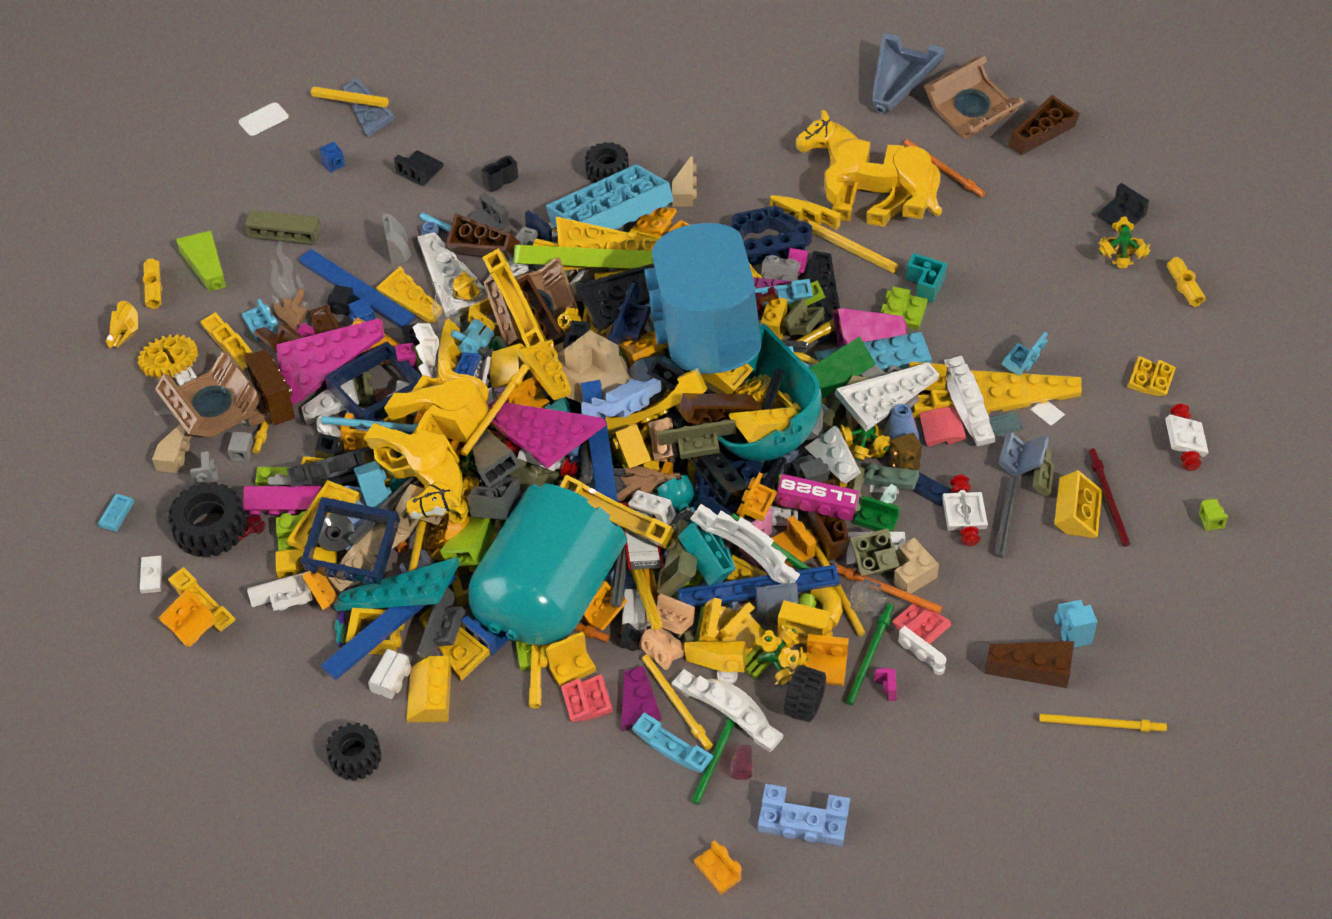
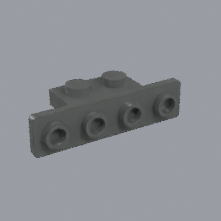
M448 587L439 603L434 604L417 651V654L422 659L434 656L438 646H452L456 640L465 610L461 606L452 607L456 595Z

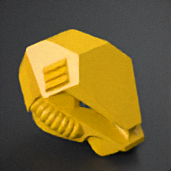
M120 301L117 304V311H112L110 335L106 339L109 349L120 347L139 330L138 313L129 302Z

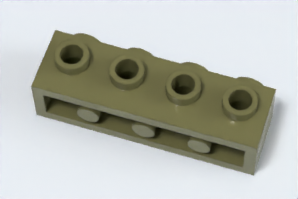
M250 210L245 223L247 236L250 238L316 245L321 232L319 217Z

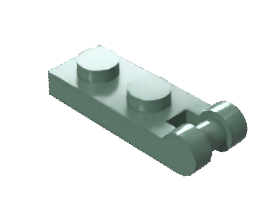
M868 463L866 467L867 472L863 475L864 483L868 485L889 487L893 484L897 488L914 490L919 478L918 470L878 466L875 463Z

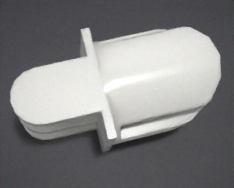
M326 415L319 416L316 421L317 431L322 434L339 437V446L343 449L344 444L340 425L321 424L322 416Z

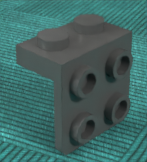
M485 192L479 196L481 208L469 215L468 218L500 230L509 226L507 209L498 204L493 197H490Z

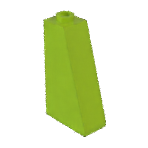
M211 230L177 238L180 254L207 290L210 292L226 288Z
M470 515L464 529L450 538L440 550L443 558L448 560L457 557L460 562L459 566L479 565L495 532L496 519L471 517Z

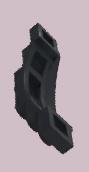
M368 446L334 457L287 468L286 470L292 488L304 484L323 487L327 480L340 485L357 480L353 468L376 461V459L374 458V450ZM393 450L397 458H399L402 455L401 453Z

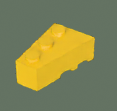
M637 424L615 432L609 440L611 455L614 456L616 461L626 467L632 468L651 461Z

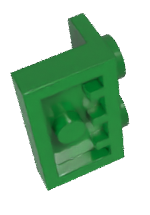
M863 496L861 499V509L857 513L854 525L873 531L888 528L889 532H893L899 519L900 507L892 503L879 501L873 497Z

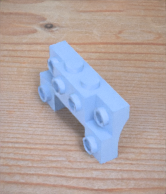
M653 378L650 381L642 382L630 379L628 383L620 384L618 388L606 393V401L594 397L592 398V404L582 402V414L602 417L603 415L608 417L615 415L618 417H628L629 414L640 411L641 408L649 405V398L661 392V380Z
M765 785L758 832L781 835L788 839H804L810 843L821 842L843 846L850 798L829 795L825 810L785 803L787 787Z

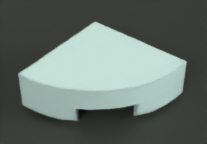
M891 484L882 495L880 501L893 503L896 500L897 487Z

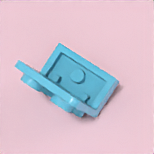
M1044 332L1031 350L1017 343L1001 365L1019 376L1024 371L1028 372L1033 363L1039 358L1040 351L1047 344L1048 340H1046L1048 333Z

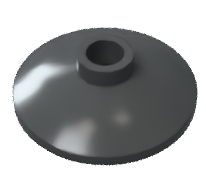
M326 515L318 544L322 548L333 552L346 549L350 545L347 537L355 530L353 523L344 515ZM336 532L339 535L338 537L334 538L331 536V534Z

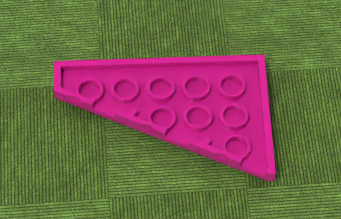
M379 318L277 344L278 366L281 375L285 376L287 385H290L293 395L290 396L292 406L298 401H303L307 395L312 394L321 387L322 383L326 380V375L355 360V357L364 350L368 351L374 344L384 338L383 321Z
M493 401L490 404H488L490 409L496 401ZM504 403L490 423L546 469L606 426L605 419L601 417L512 403Z

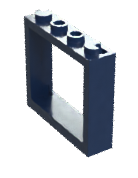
M388 342L377 346L375 349L325 376L327 389L351 414H354L355 419L381 421L387 418L388 414L384 407L392 395L363 411L340 387L341 385L386 360L410 383L395 393L412 392L422 377L407 361L397 360L396 351Z
M321 497L301 564L305 570L311 571L312 574L321 572L332 578L340 576L351 582L359 580L367 585H381L401 519L395 511ZM327 512L387 524L373 571L312 559Z

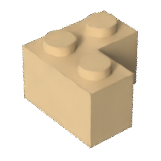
M591 330L564 349L566 367L578 374L583 373L592 365L608 372L619 364V345Z
M412 484L408 486L394 509L401 519L398 528L412 532L419 520L436 525L442 520L443 516L413 519L406 510L407 501L422 494L425 490L424 488Z
M915 538L898 547L897 559L902 565L895 569L894 584L898 589L911 594L938 577L939 564Z

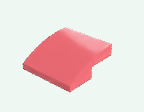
M955 407L938 408L919 413L928 447L945 441L950 445L967 439L963 422Z
M914 603L892 621V624L899 631L906 626L929 644L951 626L949 619Z
M601 674L583 682L579 678L561 686L572 722L585 721L614 712L604 677Z

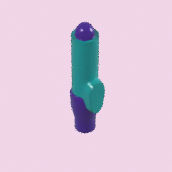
M340 612L339 618L335 622V630L337 631L336 645L339 648L344 645L345 612Z

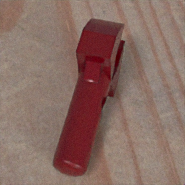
M251 516L246 519L248 525L244 529V536H239L240 541L251 533L261 534L266 526L265 521L255 525V523L261 521L260 516Z

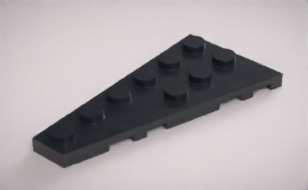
M813 251L806 279H810V284L818 281L825 298L807 307H823L825 314L812 331L833 319L832 310L840 309L831 253ZM835 330L816 339L838 344ZM799 334V335H791V336L803 337V336H805V335Z
M654 263L577 284L576 290L597 334L612 325L615 319L618 318L620 306L624 303L626 291L630 288L632 282L637 284L640 291L636 304L641 305L650 299L644 269L654 268Z

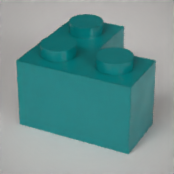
M916 253L912 254L907 264L906 280L918 283L917 297L926 298L929 302L934 303L946 279L948 263Z

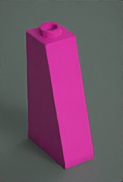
M844 308L832 310L838 347L845 346L859 336L863 342H869L906 334L907 324L903 316Z

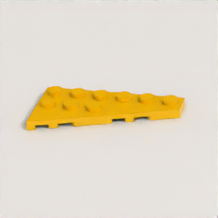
M556 217L559 247L652 251L655 243L659 240ZM563 266V268H564L565 271H567V270H577V269H586V268H596V267Z
M970 370L971 373L973 372L984 399L987 414L997 410L1004 412L1029 407L1031 404L1038 402L1043 404L1053 399L1060 401L1080 397L1082 393V377L1024 373L1019 376L1016 373Z

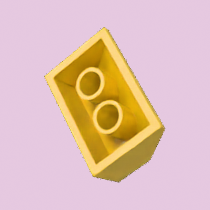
M793 407L736 412L730 413L729 417L731 420H735V425L750 443L764 438L776 429L778 431L786 430L790 425V419L798 415Z
M1079 470L1059 478L1054 525L1067 535L1097 538L1102 489Z
M428 656L411 667L407 723L448 722L452 670L449 656Z

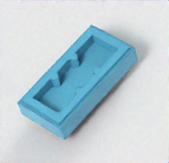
M115 494L98 522L99 527L117 532L133 506L134 499Z

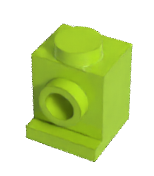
M1206 499L1201 502L1199 515L1205 530L1211 531L1225 528L1228 515L1224 514V509L1219 505L1218 500Z

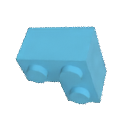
M376 461L353 468L366 506L380 507L392 495L390 487L386 488L384 481L387 480L384 469L378 466Z
M1082 600L1058 604L1054 618L1056 624L1061 627L1062 640L1075 641L1074 648L1092 644L1097 619L1091 605L1084 606Z

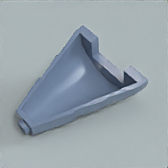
M884 33L878 58L877 76H875L872 101L875 110L881 114L888 113L903 101L941 63L945 57L946 48L930 44L927 54L902 47L900 36Z

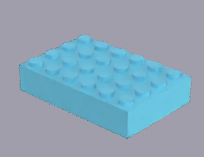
M635 164L546 205L550 222L556 228V217H561L605 228L619 229L623 224L634 222L639 217L649 215L658 208H664L674 200L668 181Z

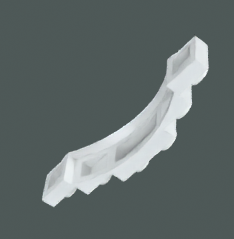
M417 323L413 326L416 337L420 342L416 349L420 359L423 361L419 369L422 375L438 378L439 339L430 324Z
M962 356L944 360V364L947 365L948 374L946 382L950 397L969 434L974 438L977 447L994 443L995 435L973 372H970Z
M700 504L690 518L701 526L704 531L721 536L742 548L767 571L774 581L780 584L794 583L800 576L792 567L784 563L787 557L771 546L774 540L741 517L737 522L722 510L716 515L702 504Z
M685 669L671 683L673 689L687 698L689 696L697 698L727 715L754 739L756 744L771 753L783 739V734L769 725L762 710L753 699L733 684L718 679H705L702 676L697 678Z

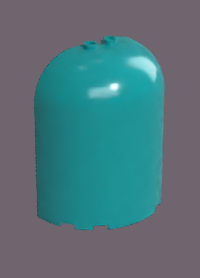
M765 323L759 325L761 349L758 355L747 363L753 368V371L744 381L748 378L752 379L754 376L758 377L761 374L762 376L765 374L769 375L772 378L776 368L784 370L779 391L782 394L787 393L793 401L791 403L796 402L802 409V412L790 419V425L786 430L778 431L776 429L764 438L749 443L741 435L718 436V441L726 450L737 457L750 461L774 460L798 448L813 431L820 416L822 405L821 388L816 375Z
M536 484L529 486L471 577L468 588V601L474 618L495 634H499L500 631L507 632L506 636L513 641L519 640L533 645H545L566 637L578 625L628 539L619 524L614 525L609 520L610 515L600 507L594 508L587 502V498L578 493L552 484H543L542 487Z

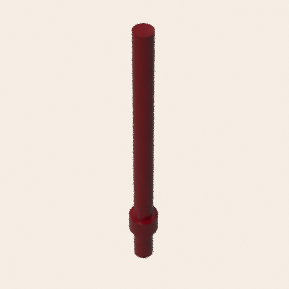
M1092 448L1088 451L1092 461V469L1097 474L1122 545L1127 547L1130 545V541L1103 471V462L1099 459L1096 449Z

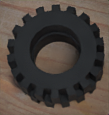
M614 142L597 143L596 146L590 147V150L586 152V175L593 184L629 168L628 152L620 144H614Z
M800 665L796 669L785 697V715L806 722L812 721L817 714L826 687L825 672L804 665Z
M355 722V725L346 723L347 726H339V730H334L331 733L332 737H328L326 753L333 772H336L337 776L341 777L343 775V779L348 780L352 778V781H357V778L361 777L362 780L366 778L365 775L373 774V769L377 770L379 767L378 762H381L382 754L377 734H375L372 728L369 729L368 725L364 724L361 726L358 722ZM350 748H364L363 751L358 755H344V753Z

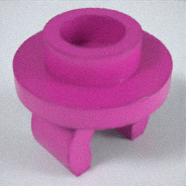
M307 323L299 324L300 327L297 332L301 336L315 335L314 329L307 325Z

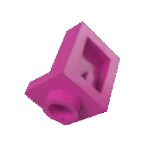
M790 248L788 259H794L801 263L798 273L800 275V273H804L806 270L808 251Z
M414 344L396 345L397 360L407 361L417 371Z
M875 669L874 683H883V692L887 693L888 701H896L895 669Z

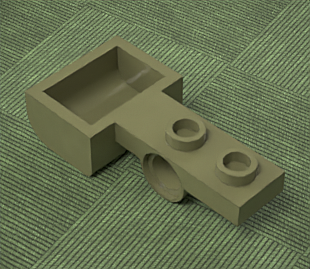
M683 519L671 525L674 533L666 546V565L659 573L657 593L669 597L675 594L696 574L697 558L686 551L677 537L687 528L688 522Z

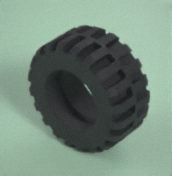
M202 482L198 486L192 485L187 491L183 490L180 496L174 499L173 505L169 508L168 521L174 539L184 552L188 554L192 552L193 556H219L221 552H228L232 549L233 545L236 546L240 542L239 536L243 537L245 534L244 529L247 527V518L239 495L236 494V491L228 488L227 485L221 483L218 485L217 482H210V484ZM204 514H223L212 525L202 527L192 525L197 518Z

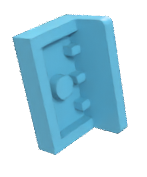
M261 299L257 300L258 307L242 313L243 320L257 342L261 340L254 334L255 330L268 327L277 334L276 326H278L274 315L270 316L271 312L268 305L263 304Z

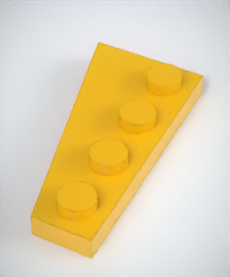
M401 266L376 287L378 292L431 325L443 314V309L429 295L427 296L420 286L413 282V279L404 272Z
M553 340L518 350L520 359L529 367V370L553 400L571 395V387L566 374L562 370L563 366L559 362Z
M327 480L287 539L288 545L303 551L305 550L321 497L356 503L362 497L361 493Z
M434 605L419 617L425 629ZM462 627L459 628L454 645L438 646L444 656H449L451 667L461 681L490 655L489 649Z

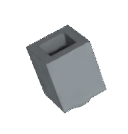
M232 433L227 449L231 461L250 462L254 446L251 433Z

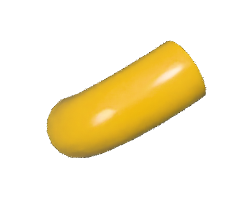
M833 587L811 590L810 594L815 596V599L821 603L822 610L831 612V620L834 621L833 628H835L843 612L840 596Z

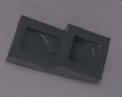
M572 320L570 330L567 331L563 348L566 349L591 329L590 322Z

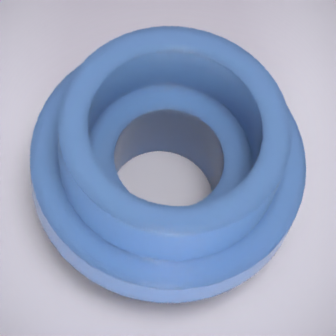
M433 221L425 222L421 228L422 235L433 232L437 235L439 232L438 226Z

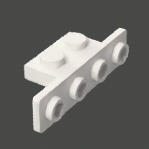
M305 573L248 588L247 592L251 606L255 607L271 602L275 611L285 610L297 604L303 605L313 600L310 589L302 578V575Z

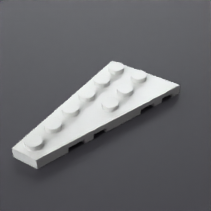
M435 232L417 236L445 317L457 315L461 310L468 312L470 306L488 298L485 286L478 281V278L462 261L460 262L457 259L456 255L446 247V244ZM464 270L471 278L475 277L474 283L481 290L480 295L471 301L458 299L452 290L454 279L461 275V272Z
M928 362L837 388L835 396L863 429L867 431L891 414L898 404H905L937 381L939 373Z

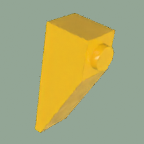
M745 641L684 643L687 662L721 672L745 671L747 662Z

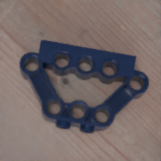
M779 206L740 212L732 217L730 227L736 229L741 234L742 240L751 232L759 234L763 233L766 229L779 232L777 236L765 235L758 240L746 239L743 241L751 266L763 264L766 256L770 255L778 256L780 259H788L790 248L805 250V247L809 246L812 242L811 224L796 219L784 212Z
M732 453L725 455L726 459L748 486L753 477L757 478L759 472L763 474L764 462L742 459ZM696 470L694 480L697 482L694 486V494H696L695 504L697 508L702 504L716 515L722 510L730 516L734 513L739 517L740 515L737 514L740 504L745 502H738L736 506L734 504L724 506ZM762 475L761 481H760V483H759V484H761V485H762V481H763V475Z

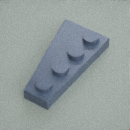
M357 78L343 87L344 91L373 95ZM350 102L368 138L395 119L394 114L387 107Z

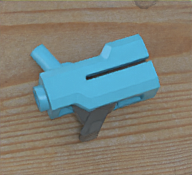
M474 319L463 334L453 330L451 336L462 342L459 346V350L462 353H482L485 356V360L487 356L491 357L494 351L493 348L490 350L488 347L490 340L494 336L493 330L487 326L483 330L482 328L485 324L478 319Z

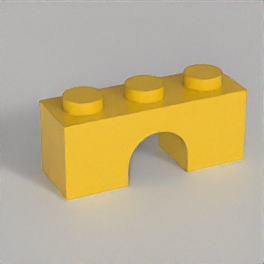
M322 547L315 548L312 559L338 564L337 552L328 551ZM295 549L276 552L278 580L299 574L300 570L304 568L301 564L303 550Z

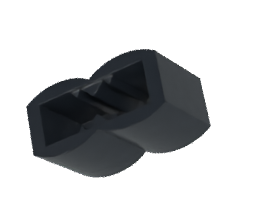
M511 155L504 156L496 163L488 164L481 170L483 185L489 192L497 191L504 184L512 183L519 177L517 161Z

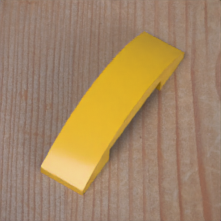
M184 567L168 578V581L179 595L188 589L216 617V621L211 627L218 632H222L236 621L223 606L220 607L197 584V580Z

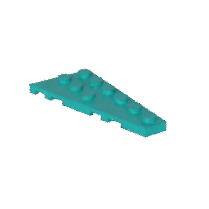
M455 557L382 579L381 585L365 584L342 591L333 606L336 611L352 610V608L372 609L438 604L460 562Z

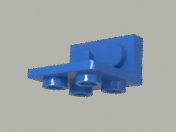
M467 615L461 620L463 629L489 649L491 656L510 640L506 636V632L500 631L499 634H495L481 625L476 619L472 620Z

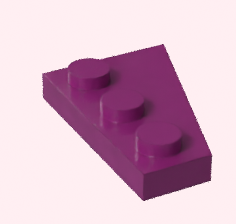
M644 666L624 671L622 731L632 729L643 713L648 714L657 721H661V714Z

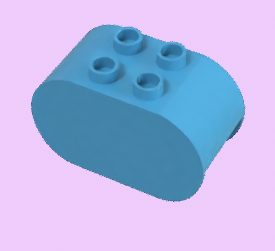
M699 223L677 228L662 236L652 249L654 268L644 269L657 345L668 343L670 358L679 367L688 371L698 368L700 373L705 374L730 371L753 360L760 352L761 338L754 280L741 234L736 229L727 225Z

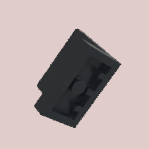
M418 150L409 158L400 155L394 158L396 173L422 186H425L444 166L443 162Z
M1120 183L1116 188L1115 198L1097 213V217L1112 226L1113 223H1117L1121 217L1125 216L1130 223L1135 225L1147 215L1150 200L1125 184Z

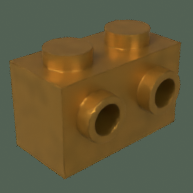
M914 432L892 439L890 467L910 470L920 469L922 445Z

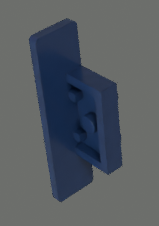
M632 282L630 288L627 289L626 298L620 306L618 318L614 321L612 333L608 336V340L617 345H620L622 339L639 341L651 312L650 306L636 304L640 291L635 282Z

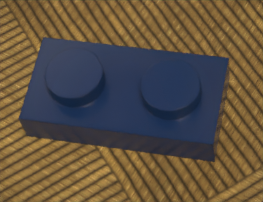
M919 472L916 486L911 491L940 506L943 503V494L950 493V488Z

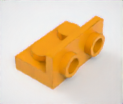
M307 572L302 575L303 580L323 611L334 605L338 596L324 573L317 572L312 574V572Z
M715 840L711 842L709 850L694 859L695 866L720 895L741 881L742 868L736 860H732L728 856L727 849L722 844L719 845Z

